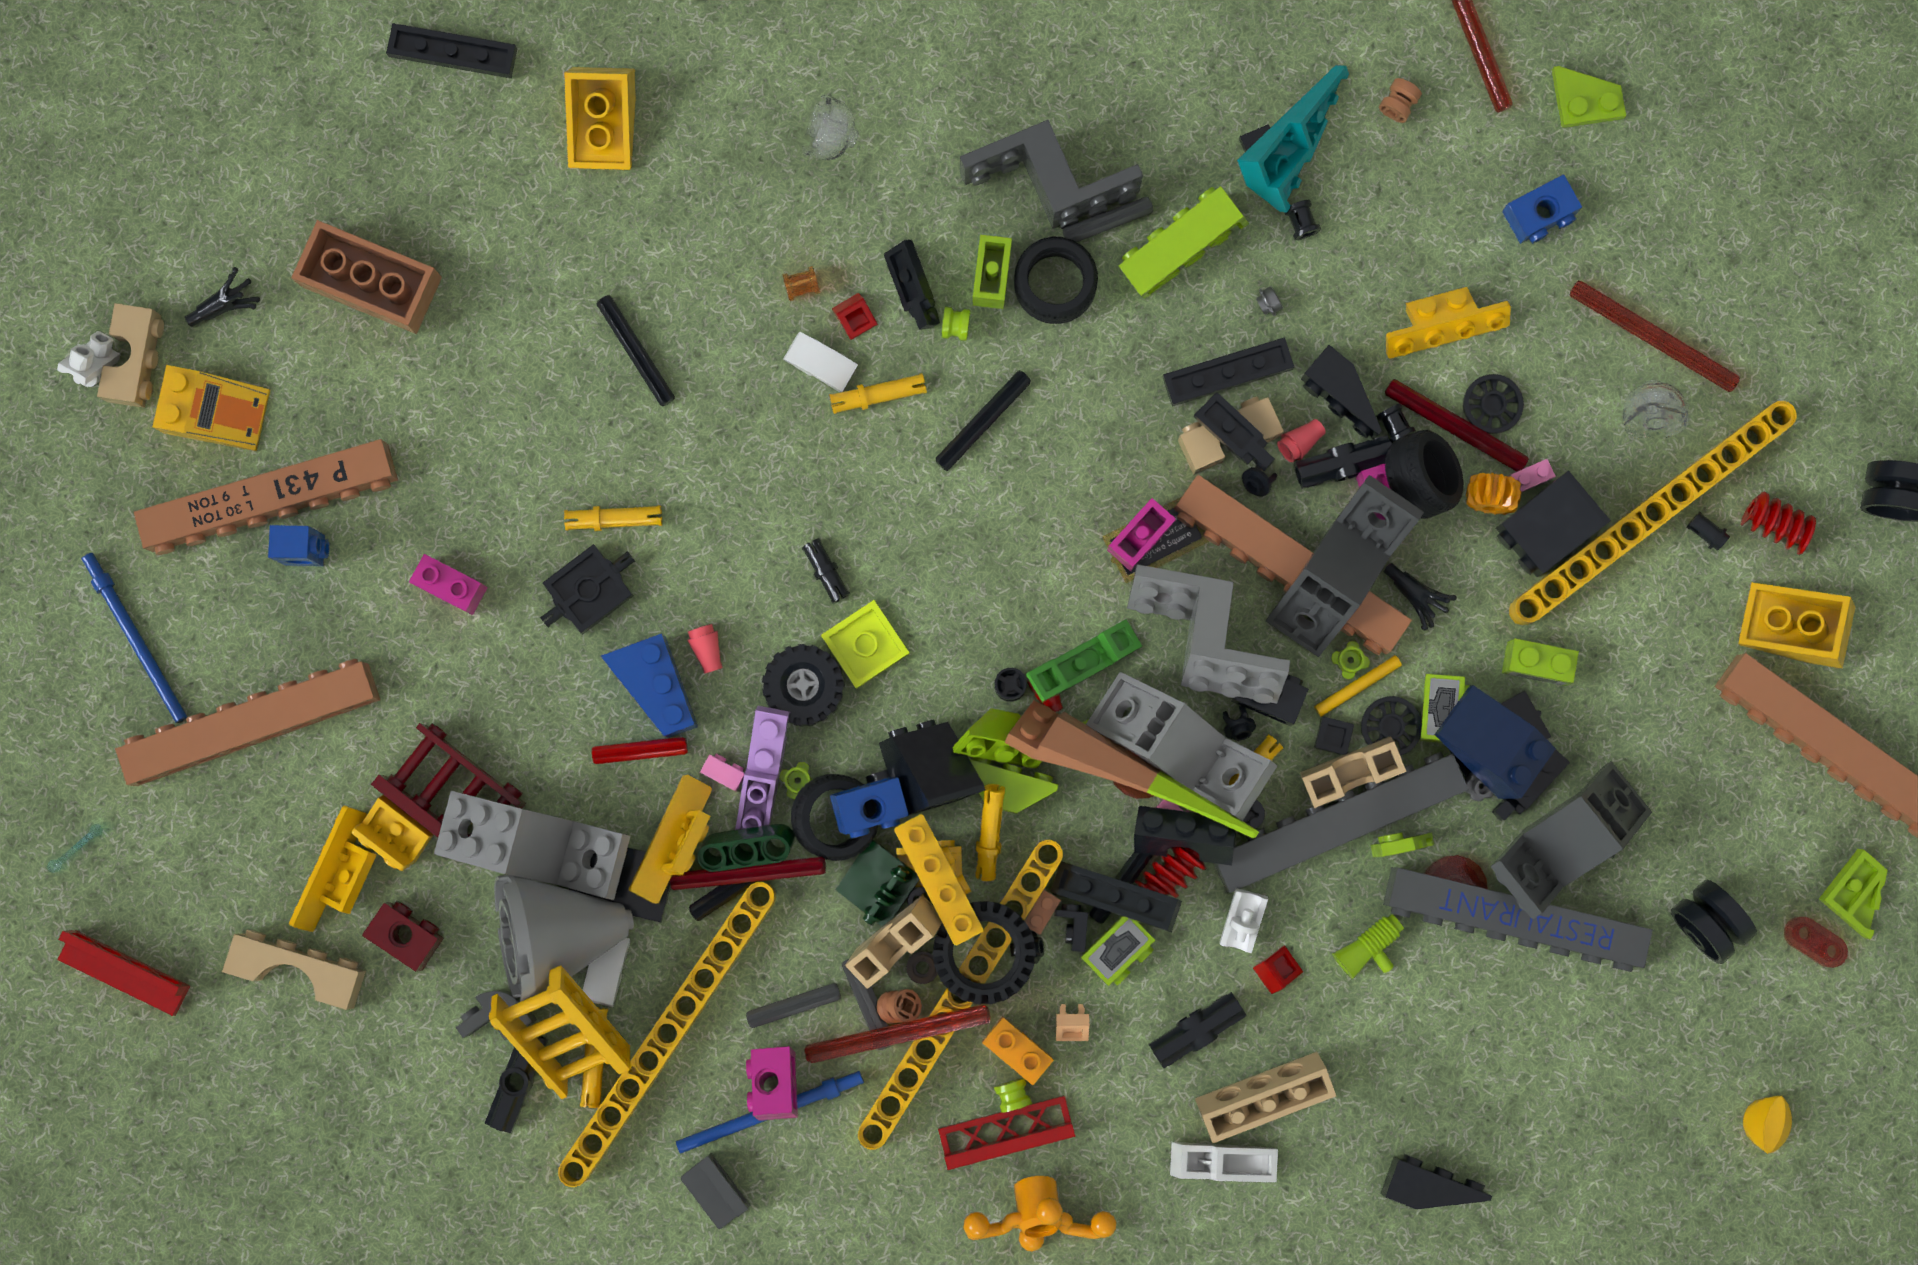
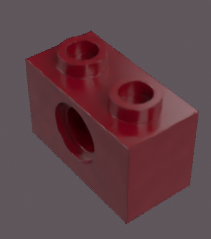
M396 901L395 904L385 902L362 936L415 972L423 971L444 939L437 934L440 928L426 919H423L421 922L411 916L413 910L399 901ZM403 925H407L412 931V937L408 943H403L398 935Z

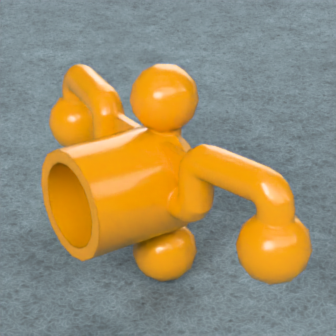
M1031 1176L1014 1184L1017 1212L1007 1214L1002 1221L991 1224L983 1213L973 1212L966 1216L963 1225L967 1237L971 1240L1000 1236L1010 1232L1013 1228H1019L1021 1230L1019 1233L1021 1247L1026 1251L1033 1252L1043 1246L1044 1237L1055 1234L1058 1229L1066 1235L1098 1239L1114 1234L1117 1222L1111 1213L1102 1211L1093 1216L1091 1225L1074 1223L1069 1213L1062 1212L1063 1209L1059 1203L1056 1180L1049 1176Z

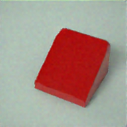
M859 293L832 308L850 340L878 325L866 301Z
M1285 945L1253 967L1271 994L1282 990L1303 973V970Z

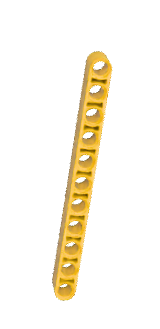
M1777 401L1763 409L1517 597L1510 604L1509 615L1516 624L1529 625L1555 608L1789 429L1797 418L1794 406L1786 401ZM1773 411L1781 414L1783 418L1782 425L1773 421ZM1748 430L1756 433L1758 437L1757 444L1751 443L1748 440ZM1723 449H1727L1732 453V463H1728L1723 459ZM1697 468H1702L1707 472V482H1702L1698 479ZM1672 487H1677L1682 491V502L1676 501L1671 493ZM1647 506H1652L1657 510V521L1648 518L1646 514ZM1622 525L1629 526L1632 529V540H1627L1622 536ZM1597 544L1604 545L1607 548L1608 558L1606 560L1597 556ZM1572 563L1582 567L1583 577L1581 579H1577L1571 574L1570 567ZM1546 583H1553L1557 587L1558 596L1556 598H1551L1546 594ZM1521 602H1527L1532 606L1533 614L1531 618L1524 617L1521 614Z
M1044 840L1036 845L1000 904L1005 905L1011 900L1018 901L1022 905L1023 912L1021 917L1023 920L1026 919L1061 863L1063 851L1057 842ZM1050 845L1055 848L1057 858L1053 863L1045 864L1039 859V850L1042 846ZM1026 873H1034L1039 877L1040 885L1033 892L1026 891L1021 885V879ZM988 922L959 967V972L973 982L985 984L1012 941L1010 934L1002 926ZM993 928H999L1005 934V941L999 947L990 946L986 940L987 933ZM975 956H982L988 962L987 970L981 975L972 973L969 968V962ZM946 988L862 1122L858 1131V1139L862 1146L870 1150H876L885 1144L969 1010L972 1002L955 1001L952 993ZM940 1012H947L953 1018V1024L947 1030H940L935 1026L934 1018ZM929 1040L934 1044L935 1053L933 1056L924 1058L918 1054L917 1044L920 1041ZM911 1068L917 1073L918 1080L914 1085L906 1086L900 1081L899 1073L903 1069ZM888 1096H893L899 1100L900 1109L894 1114L886 1113L882 1108V1100ZM869 1125H877L882 1130V1138L876 1142H871L865 1137L864 1129Z
M755 882L747 888L631 1059L630 1070L622 1073L560 1164L558 1176L564 1185L577 1187L591 1176L776 901V891L771 884ZM758 887L766 888L770 894L769 901L763 906L757 905L752 898L754 890ZM740 914L747 915L751 920V927L745 933L738 932L734 926V920ZM722 941L728 942L733 949V953L728 960H722L716 954V947ZM701 969H708L713 973L714 982L710 987H704L699 984L697 975ZM683 996H689L694 1000L695 1010L692 1014H685L680 1010L679 1002ZM664 1024H671L676 1028L677 1036L674 1041L668 1042L662 1038L661 1028ZM646 1051H651L657 1055L658 1064L656 1068L649 1069L643 1065L642 1056ZM627 1079H633L639 1084L637 1096H629L625 1093L623 1087ZM607 1107H615L620 1111L621 1119L619 1123L612 1124L606 1120L605 1111ZM595 1134L601 1139L602 1147L599 1151H592L588 1148L586 1144L588 1135ZM576 1162L582 1166V1178L575 1179L569 1175V1163Z

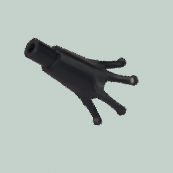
M234 267L224 285L216 293L196 306L195 311L185 316L188 325L193 327L203 320L209 321L231 310L242 308L256 309V304L249 302L258 303L260 302V297L238 299L244 296L239 291L251 284V280L248 278L239 286L233 289L229 288L238 273V268Z
M1390 563L1383 571L1394 581L1396 588L1412 604L1420 618L1421 629L1424 631L1428 629V626L1430 628L1434 627L1432 619L1436 615L1428 604L1437 607L1444 613H1448V607L1441 605L1436 600L1450 603V600L1455 601L1457 599L1456 595L1444 594L1427 587L1408 572H1402L1393 563Z

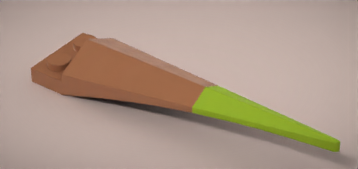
M1033 700L1005 740L1006 744L1032 759L1089 773L1149 793L1199 813L1251 838H1256L1259 833L1250 825L1068 713L1062 712L1059 715Z

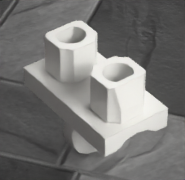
M96 331L90 336V341L87 344H77L71 348L70 355L58 363L57 370L61 373L72 374L74 376L73 380L77 384L81 383L86 387H92L100 381L103 365L112 367L119 361L120 353L112 349L113 339Z
M1238 888L1235 889L1220 938V945L1235 947L1252 953L1268 896Z

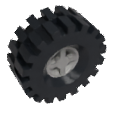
M798 644L795 647L788 646L784 648L783 652H778L773 656L774 659L771 663L768 662L765 668V676L763 675L762 691L769 708L790 712L788 723L795 726H813L821 721L824 722L832 713L836 712L839 703L843 699L844 680L840 667L828 652L819 649L817 646Z

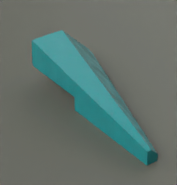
M1335 65L1237 160L1246 186L1279 212L1287 213L1291 206L1287 202L1292 189L1299 188L1302 180L1298 176L1304 163L1310 162L1328 123L1325 115L1329 106L1336 105L1339 96L1336 94L1340 80L1347 79L1349 76L1347 66Z

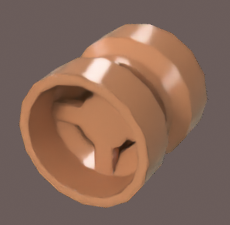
M1396 78L1390 87L1391 93L1383 98L1379 105V110L1396 122L1405 123L1411 114V106L1417 104L1422 92L1413 83Z
M910 989L885 992L877 1002L878 1015L884 1022L889 1024L914 1021L921 1013V1000L918 994Z

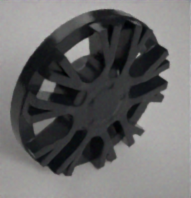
M1498 374L1484 375L1476 379L1467 388L1463 398V412L1467 420L1489 434L1503 433L1511 429L1519 421L1524 408L1523 396L1518 386L1509 378ZM1488 380H1490L1492 391L1489 392L1487 390V385L1485 382ZM1498 381L1508 385L1503 393L1496 390ZM1477 385L1483 390V396H1477L1472 392ZM1513 391L1515 396L1506 400L1504 395ZM1469 399L1480 401L1479 405L1469 404ZM1508 403H1517L1516 413L1506 409ZM1479 409L1481 411L1480 417L1475 420L1470 410ZM1503 412L1512 420L1510 423L1501 416ZM1484 416L1489 417L1485 426L1480 424ZM1493 418H1497L1500 421V428H1492Z
M1396 696L1380 698L1371 703L1363 714L1361 733L1367 745L1391 736L1393 740L1398 742L1400 747L1398 752L1401 756L1411 751L1421 737L1422 720L1420 714L1413 704L1403 698ZM1384 702H1389L1391 714L1386 715ZM1397 702L1406 706L1402 715L1395 713ZM1376 706L1382 712L1380 719L1370 714ZM1412 713L1414 718L1404 722L1402 718ZM1367 720L1378 722V727L1367 726ZM1416 725L1415 736L1407 734L1405 726ZM1376 730L1380 735L1377 740L1372 742L1368 732ZM1401 735H1404L1411 742L1408 746L1399 738Z

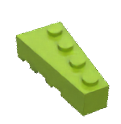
M1221 186L1216 190L1214 187L1206 190L1199 196L1200 202L1192 209L1185 207L1172 218L1175 222L1165 230L1163 227L1156 229L1147 237L1149 242L1142 248L1138 249L1136 246L1123 255L1122 259L1124 262L1118 266L1143 298H1147L1179 275V267L1184 265L1187 268L1200 260L1206 253L1204 248L1207 246L1213 248L1228 240L1232 228L1238 226L1242 230L1249 225V222Z

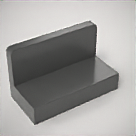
M712 1153L681 1176V1181L718 1229H722L751 1206Z

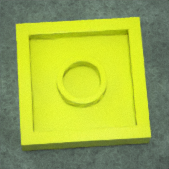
M875 600L821 634V637L856 689L910 654Z

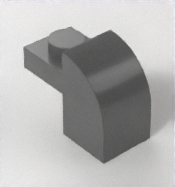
M506 990L482 993L475 997L482 1009L479 1010L475 1006L460 1017L463 1022L456 1026V1029L462 1038H465L489 1023L491 998L495 994H498L509 1007L516 1004V1002H520L521 997L513 998L511 992ZM532 1012L519 1017L527 1027L537 1020ZM498 1030V1032L500 1033V1035L502 1036V1038H503L504 1040H508V1039L500 1032V1030Z

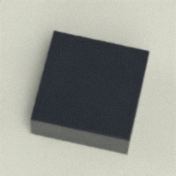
M1322 716L1314 748L1339 755L1347 754L1354 724Z

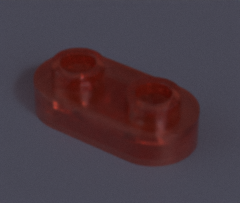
M1794 917L1785 925L1784 937L1786 942L1819 965L1834 968L1842 965L1847 959L1848 948L1844 940L1808 917ZM1803 927L1808 931V936L1805 939H1802L1799 935V931ZM1831 945L1836 949V954L1833 957H1830L1827 953V949Z

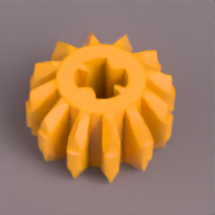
M1492 472L1491 474H1475L1470 477V481L1467 484L1466 505L1475 511H1482L1484 514L1506 515L1516 512L1521 500V483L1512 476H1504L1503 474H1494Z

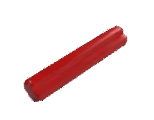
M684 737L595 746L592 748V760L595 764L685 755L688 752L687 740Z

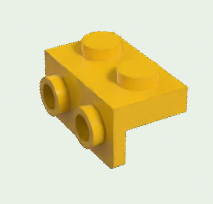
M384 795L378 797L363 822L355 826L351 831L364 847L373 849L384 858L387 865L400 871L405 870L417 861L434 835Z

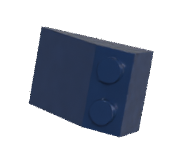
M1474 685L1468 687L1434 734L1498 799H1521L1556 750L1533 725Z

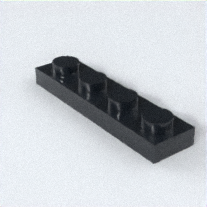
M392 23L386 54L396 59L512 79L518 48L515 44Z
M1284 337L1163 374L1162 377L1173 407L1215 394L1216 392L1219 393L1294 369V364Z
M1062 861L1050 891L1056 895L1171 933L1182 903L1177 898Z

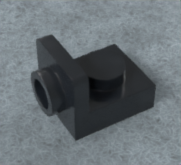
M1062 904L1061 910L1054 911V916L1073 918V924L1066 925L1065 943L1071 944V951L1085 952L1088 912H1081V905Z

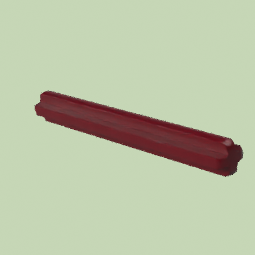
M1393 379L1386 388V396L1401 403L1403 406L1514 471L1518 472L1524 469L1528 463V456L1400 381Z
M812 857L716 872L705 869L684 872L683 875H672L670 886L672 890L822 875L826 873V861L823 857Z

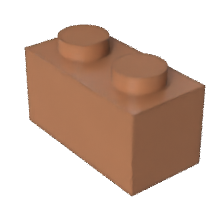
M1043 890L1025 919L1029 929L1040 935L1061 900Z

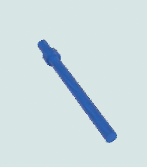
M93 553L86 554L81 559L92 577L91 584L97 594H102L175 723L183 721L187 718V715L116 594L112 578L109 573H104Z
M857 1071L839 1079L832 1077L822 1081L821 1086L797 1094V1108L826 1097L828 1100L841 1096L840 1092L863 1084L864 1080L861 1072ZM751 1112L676 1141V1145L681 1154L767 1120L759 1121Z

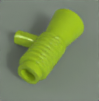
M1390 914L1388 917L1383 916L1378 922H1375V925H1372L1361 936H1358L1356 941L1332 953V956L1351 979L1356 977L1371 957L1382 972L1387 973L1393 969L1394 965L1383 949H1386V946H1389L1390 943H1393V940L1395 941L1400 937V932L1404 930V927L1393 914Z

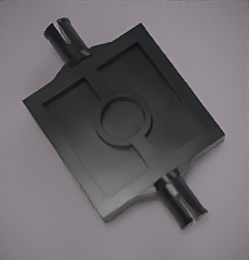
M593 544L543 582V585L552 595L555 607L541 616V620L549 628L564 616L572 621L583 635L634 596L624 584L620 572L636 561L626 551V553L612 563Z

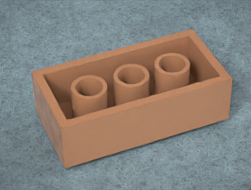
M317 220L291 278L307 290L417 334L442 276L431 266Z

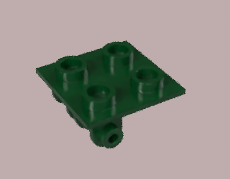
M873 840L858 855L835 890L865 913L863 917L865 922L870 925H874L877 922L883 927L895 917L920 879L915 871Z

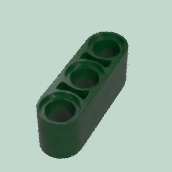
M772 824L713 833L705 839L698 852V862L703 869L711 872L779 863L788 857L795 842V835L793 830L785 824ZM771 839L781 840L785 847L775 846ZM746 843L752 847L753 851L746 852L739 844ZM708 848L718 849L722 856L712 855Z

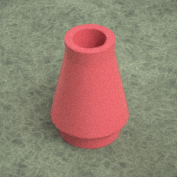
M1313 419L1305 425L1282 434L1281 440L1277 442L1278 449L1289 462L1302 460L1317 441L1326 434V430L1320 421Z
M709 624L688 631L690 639L687 641L700 662L704 674L723 668L720 659L718 630L714 631L713 625Z

